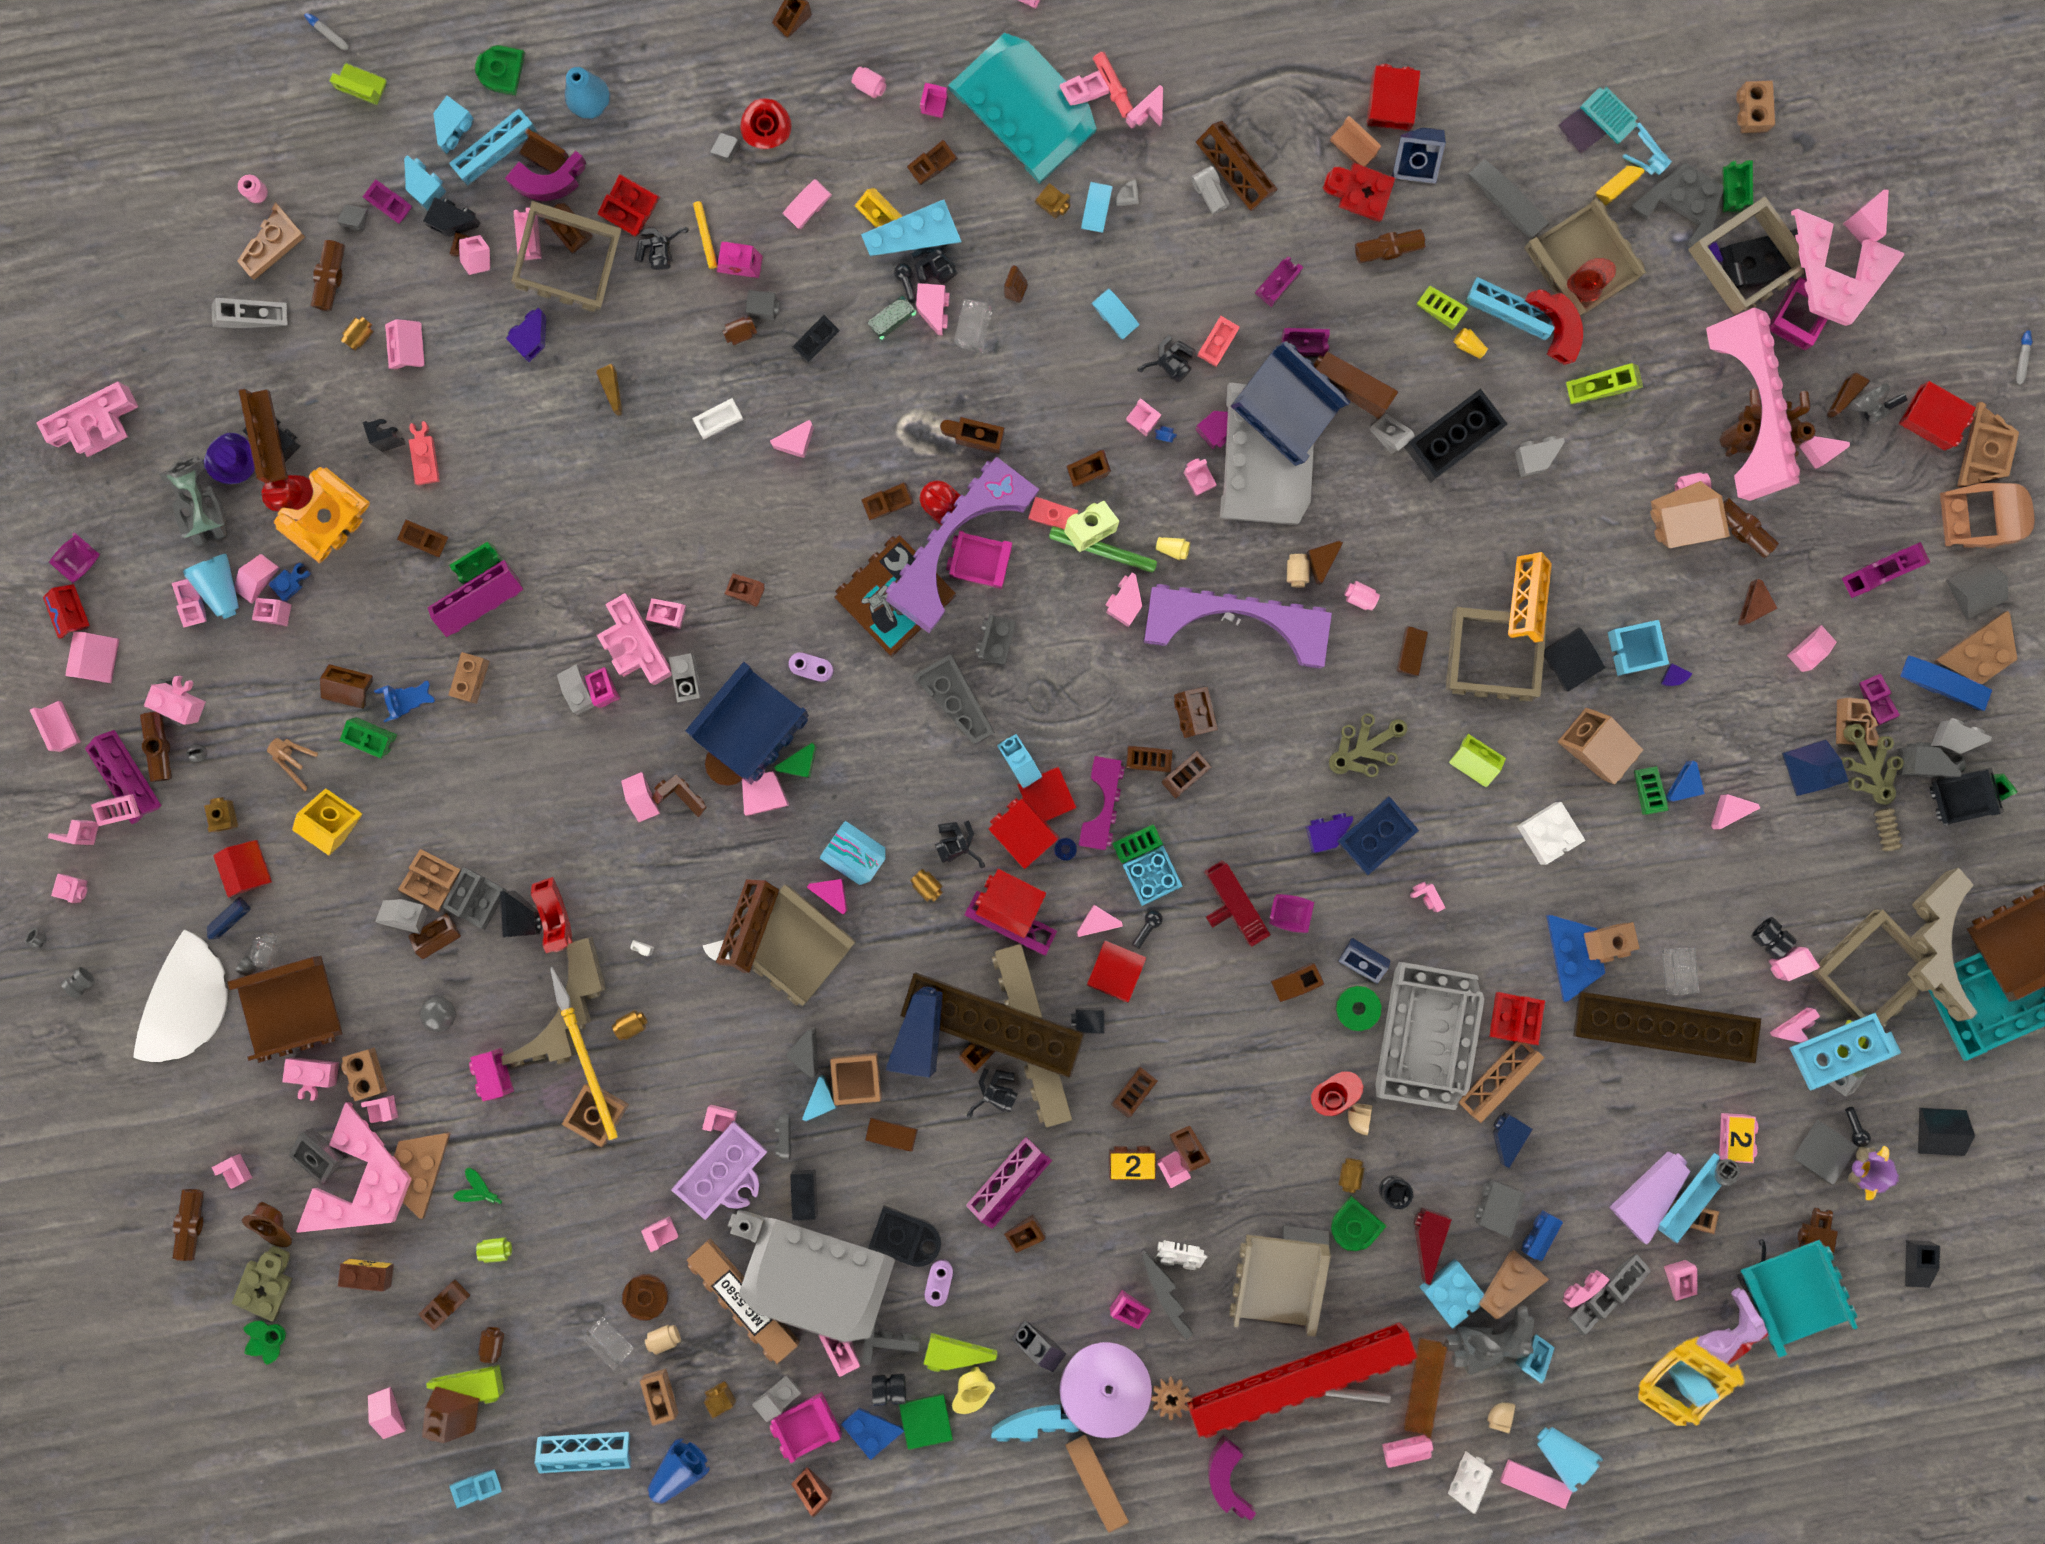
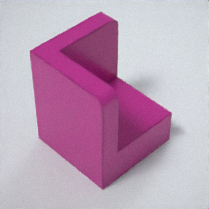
M925 83L920 102L921 113L943 118L948 99L947 88Z

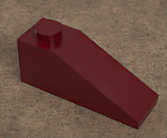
M1422 1207L1421 1211L1416 1213L1413 1224L1416 1225L1415 1235L1421 1277L1426 1284L1431 1285L1452 1219Z

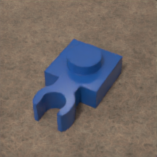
M296 564L291 573L285 569L268 584L283 601H288L302 588L299 583L301 579H306L310 576L311 572L308 570L304 574H300L299 571L304 564Z

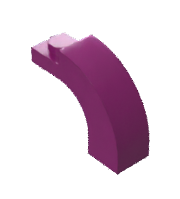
M575 150L562 167L552 174H535L518 162L504 179L513 189L527 198L537 201L557 200L567 196L579 186L574 177L582 174L587 162Z
M1921 542L1864 566L1844 576L1842 580L1850 597L1854 598L1898 576L1930 563V560Z
M1223 1435L1213 1448L1209 1458L1208 1479L1218 1505L1226 1513L1234 1507L1232 1510L1240 1518L1246 1517L1251 1521L1256 1515L1255 1508L1230 1486L1231 1472L1243 1457V1453L1237 1445Z

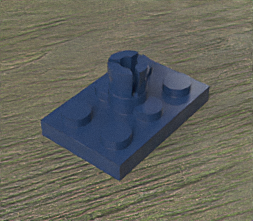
M1387 796L1340 837L1337 842L1366 875H1369L1419 830L1392 798Z

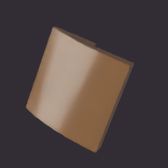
M420 849L409 866L410 871L398 888V891L440 912L461 870Z

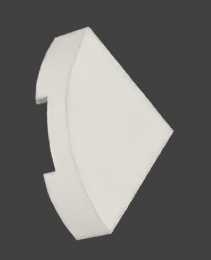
M635 940L632 941L630 947L631 950L638 951L639 954L645 956L652 955L654 950L653 946Z
M724 940L703 945L706 954L715 961ZM729 952L726 956V959H730Z

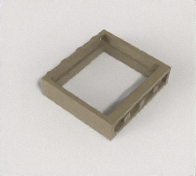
M1763 197L1688 249L1735 316L1742 311L1745 312L1756 307L1755 302L1759 299L1763 303L1774 295L1772 290L1775 288L1778 291L1782 290L1790 284L1788 279L1791 277L1796 280L1806 273L1804 268H1801L1798 242L1766 197ZM1755 216L1792 269L1745 300L1708 247Z
M532 201L511 284H514V288L520 291L528 292V289L537 291V295L550 299L551 296L560 298L559 302L567 305H573V302L581 304L582 309L595 312V309L600 310L621 228ZM535 215L611 239L595 300L520 278Z
M1462 607L1453 609L1446 690H1452V694L1457 695L1473 692L1475 697L1487 698L1488 694L1497 695V699L1510 700L1511 696L1519 697V701L1533 702V698L1540 697L1547 616L1543 642L1535 643L1531 689L1457 682L1463 620L1509 624L1511 612ZM1523 618L1517 625L1525 626L1526 620Z
M1874 909L1818 963L1820 967L1811 972L1855 1020L1866 1016L1837 987L1828 975L1880 925L1916 963L1924 957L1915 949V945L1910 941V937L1884 910ZM1912 979L1875 1012L1882 1027L1885 1028L1887 1025L1886 1021L1892 1016L1898 1015L1904 1009L1903 1005L1908 1000L1911 1001L1920 994V989L1913 984Z

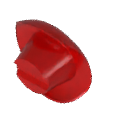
M762 98L748 105L742 115L740 129L743 139L749 145L759 149H771L781 145L789 138L792 124L788 112L780 103L773 99Z

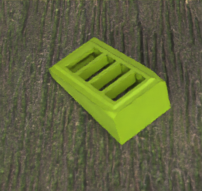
M1430 285L1416 304L1452 330L1468 310L1467 307ZM1432 294L1435 297L1430 303V305H1428L1425 302ZM1438 300L1442 301L1438 309L1433 308ZM1445 305L1449 306V309L1444 314L1441 311L1443 310ZM1453 310H1455L1457 313L1452 319L1449 317V315Z

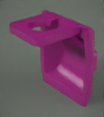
M76 533L72 534L73 537L65 542L48 562L72 583L81 578L100 556L95 549Z
M1276 894L1269 924L1292 932L1308 933L1315 902L1298 896Z

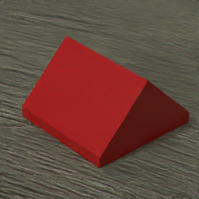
M258 840L226 847L213 855L228 898L272 883Z

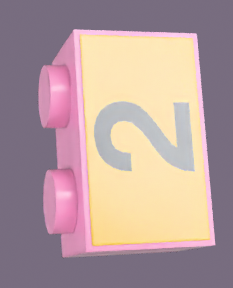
M1721 1113L1719 1149L1721 1160L1731 1159L1735 1162L1754 1163V1157L1757 1156L1755 1134L1758 1133V1122L1756 1117L1746 1114Z

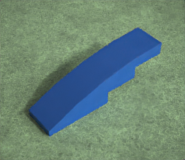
M1913 656L1907 657L1900 677L1932 693H1939L1955 702H1963L1980 711H1985L1992 693V689L1971 679Z

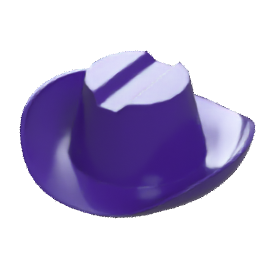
M223 434L216 438L207 449L204 459L205 469L218 482L225 484L241 483L247 480L255 470L249 441L240 434Z

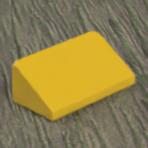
M1626 166L1596 191L1595 195L1604 205H1608L1644 174L1645 170L1640 167Z
M875 188L867 189L855 204V207L876 228L903 217Z

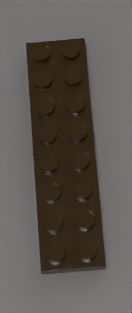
M913 973L900 1014L901 1017L905 1018L913 995L923 987L935 988V991L943 992L940 1031L1068 1078L1072 1076L1085 1033L920 973Z
M1580 991L1573 1036L1756 1064L1762 1019Z

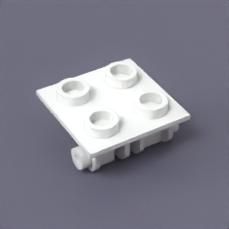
M1164 1240L1158 1243L1157 1251L1159 1252L1155 1260L1161 1261L1160 1263L1166 1266L1179 1264L1183 1265L1184 1269L1196 1270L1202 1266L1207 1256L1204 1255V1250H1201L1200 1247L1188 1245L1186 1252V1244H1184L1182 1251H1180V1243H1177L1176 1249H1174L1175 1242Z
M1465 1451L1448 1494L1475 1514L1493 1470L1484 1464L1485 1460L1480 1457L1475 1458Z

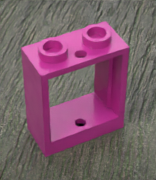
M1799 277L1791 283L1770 321L1769 328L1772 333L1805 351L1814 345L1828 319L1818 315L1808 333L1782 318L1796 292L1808 298L1804 284L1807 282V278Z

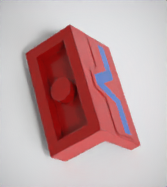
M74 584L51 588L43 596L58 639L63 638L69 632L87 629L90 626Z

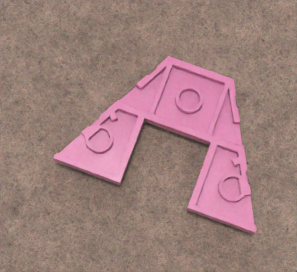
M1800 209L1791 211V215L1795 216L1798 235L1795 236L1799 244L1798 252L1801 268H1805L1807 282L1804 284L1808 294L1810 312L1844 326L1852 324L1902 259L1904 253L1871 239L1864 240L1855 279L1825 267L1834 224Z
M345 1102L329 1146L368 1162L353 1203L319 1188H312L296 1232L396 1221L412 1178L405 1170L401 1169L397 1159L389 1154L384 1147L385 1144L375 1132L370 1130L369 1124L366 1120H362L350 1102Z

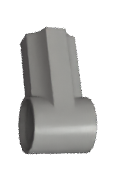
M1213 166L1191 176L1198 194H1202L1212 215L1218 214L1229 207L1230 203L1220 186L1219 176Z

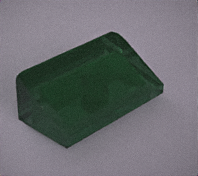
M902 295L867 323L878 338L882 340L914 316L916 310Z

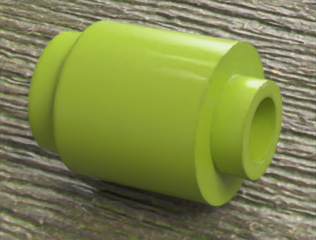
M506 1237L483 1240L477 1243L476 1246L478 1261H484V1263L507 1261L508 1257L512 1255V1244L507 1241Z

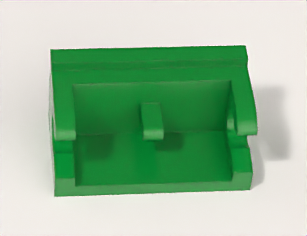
M1746 160L1743 164H1736V161H1733L1723 167V212H1742L1753 205V160Z
M487 541L449 566L459 577V582L464 585L503 560L494 545Z
M355 717L346 721L339 741L381 759L391 751L388 747L391 742L396 740L397 734Z

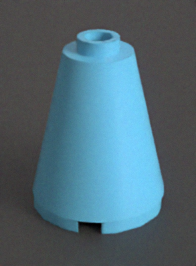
M226 554L203 561L183 571L184 576L217 617L222 616L223 619L236 615L235 610L239 608Z
M1545 1427L1537 1435L1539 1439L1537 1445L1572 1493L1578 1490L1575 1487L1576 1484L1584 1485L1600 1465L1596 1462L1603 1461L1599 1454L1553 1427L1550 1429Z

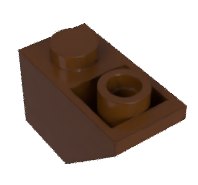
M1312 962L1270 981L1280 1002L1305 994L1324 985L1315 963Z

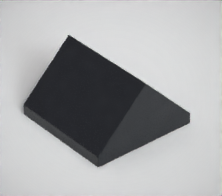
M1919 1107L1918 1153L1965 1156L1975 1138L1967 1110Z

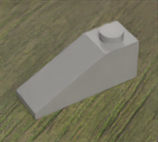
M215 298L212 303V327L254 328L287 326L286 303Z

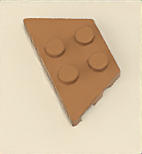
M1984 402L1976 403L1973 415L1974 420L1971 424L1957 487L2000 479L2010 475L2019 432L2011 425H2007L1998 414L1994 415L1985 407L1986 404Z
M2008 611L2001 613L1934 662L1982 685L2017 660L2010 613Z
M448 1132L401 1140L396 1148L394 1157L400 1163L401 1169L405 1170L412 1178L403 1203L421 1219L425 1218L451 1134Z

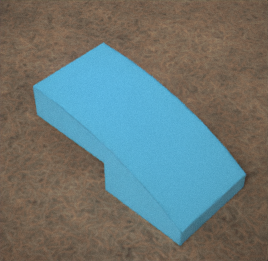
M1090 182L1081 229L1103 233L1112 186Z
M1107 289L1092 302V305L1104 321L1110 324L1120 339H1124L1140 325L1110 289Z
M495 1469L449 1485L457 1508L502 1492Z

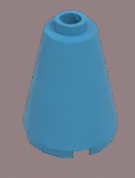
M574 67L567 72L565 101L568 108L583 119H592L600 116L610 102V92L606 83L600 77L581 67Z

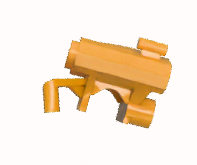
M319 467L309 475L314 490L309 504L299 510L281 508L274 520L276 529L318 563L323 562L332 551L330 546L335 550H339L346 543L348 536L342 532L343 529L353 533L363 521L359 516L370 505L368 500L327 467ZM328 509L330 511L331 518L328 522L319 521L318 512L320 510Z

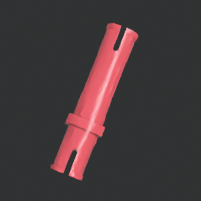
M1100 52L1093 57V61L1109 87L1111 100L1116 103L1122 117L1127 118V114L1134 109L1128 99V92L1121 85L1106 53Z

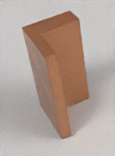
M1350 116L1345 119L1344 124L1330 138V141L1353 163L1364 167L1374 159L1381 148V145Z

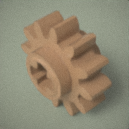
M1172 1377L1169 1378V1383H1165L1163 1379H1160L1161 1387L1153 1386L1154 1391L1157 1393L1151 1395V1400L1157 1401L1153 1404V1409H1160L1159 1414L1161 1418L1165 1413H1168L1170 1420L1173 1419L1174 1413H1177V1416L1181 1418V1409L1189 1411V1407L1185 1402L1192 1401L1191 1396L1185 1395L1189 1392L1188 1386L1181 1388L1183 1384L1181 1379L1176 1384ZM1171 1394L1175 1401L1171 1402L1167 1399V1396Z

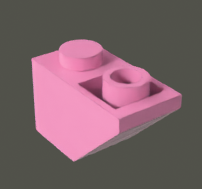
M918 284L917 312L938 335H942L943 328L947 329L948 315H944V307H949V293H946L945 285Z
M1131 573L1129 577L1126 575L1123 577L1118 585L1121 590L1117 596L1112 594L1106 603V606L1109 607L1106 613L1127 627L1131 625L1142 608L1137 578L1134 573Z

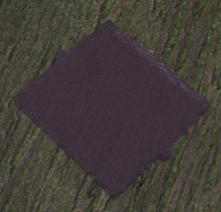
M1581 108L1558 125L1568 137L1567 141L1572 142L1580 154L1607 134Z

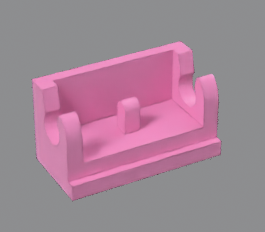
M526 208L524 213L514 210L517 254L519 253L530 208ZM536 215L524 260L541 259L538 217Z

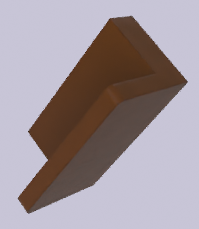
M526 129L525 133L528 138L519 152L520 155L550 173L559 170L569 158L567 152L530 129Z
M329 664L320 677L321 698L364 709L366 706V692L373 682V675Z

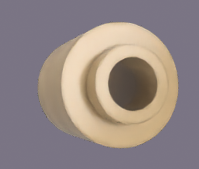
M1291 554L1289 555V560H1287V583H1291V587L1294 588L1305 587V584L1309 583L1310 576L1308 555Z
M666 1325L647 1333V1339H645L647 1350L655 1355L676 1347L677 1343L681 1342L679 1331L675 1325Z

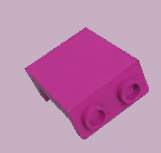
M959 531L958 536L954 535L951 548L955 549L953 558H948L946 570L950 571V577L1002 589L1013 546L1012 542L995 541Z
M823 1392L783 1411L771 1420L770 1425L773 1436L775 1438L778 1437L780 1440V1450L785 1459L788 1458L790 1463L795 1462L796 1458L830 1441L832 1443L838 1441L842 1436V1431Z

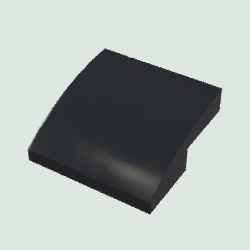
M1580 627L1544 650V657L1550 669L1556 673L1563 689L1567 692L1605 669L1597 651Z

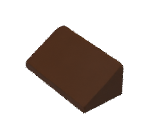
M566 203L554 206L556 209L574 214ZM544 219L571 253H575L593 237L588 231Z
M1410 626L1405 628L1397 672L1419 676L1428 632Z
M446 913L422 927L420 934L412 933L408 937L414 953L421 959H425L457 940L461 935L450 915Z

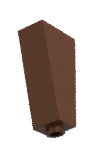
M1329 352L1324 357L1319 355L1314 363V368L1320 373L1325 374L1330 379V383L1346 394V398L1377 419L1381 418L1398 394V391Z

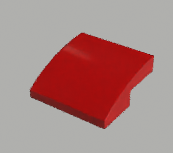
M619 174L610 194H606L597 214L630 234L637 236L652 214L660 196L626 176Z
M1104 941L1086 986L1128 1003L1146 957Z
M1496 992L1489 1037L1539 1046L1545 1000Z

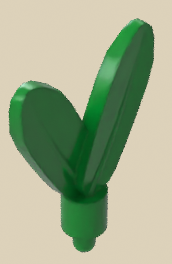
M472 1168L465 1169V1176L473 1189L459 1190L453 1195L455 1200L460 1202L487 1200L493 1204L495 1202L498 1204L502 1203L498 1195L489 1192L486 1183L476 1170Z

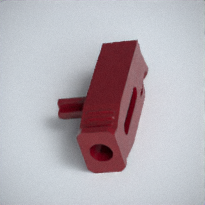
M1221 860L1204 871L1223 903L1222 907L1205 916L1212 928L1231 917L1247 944L1251 947L1271 935L1227 863Z

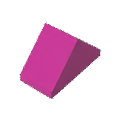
M606 667L585 676L594 706L602 708L620 699Z
M843 879L811 883L807 886L808 889L843 915L848 911Z
M1121 1290L1109 1308L1110 1315L1113 1318L1137 1329L1141 1327L1151 1312L1148 1307L1123 1290Z

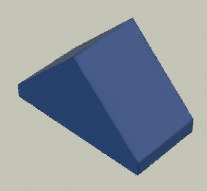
M1686 761L1666 794L1667 802L1705 794L1697 762Z

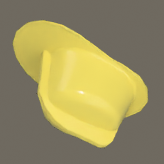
M974 1367L969 1373L960 1377L958 1393L952 1403V1408L956 1413L969 1414L983 1407L994 1391V1383L988 1380L987 1375L981 1372L979 1367Z

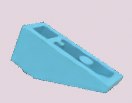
M1682 1360L1668 1370L1677 1391L1697 1407L1720 1398L1706 1377Z

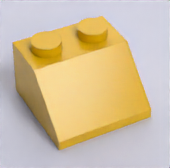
M325 788L297 813L292 830L327 855H330L345 841L362 817V813Z

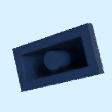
M1504 1112L1494 1122L1493 1135L1500 1163L1510 1168L1533 1129Z

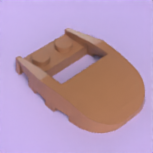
M1979 483L1940 493L1945 546L1961 544L1967 548H1996L1997 546L2019 542L2029 536L2033 530V502L2027 489L2019 484ZM1992 491L1997 535L1971 538L1966 494Z

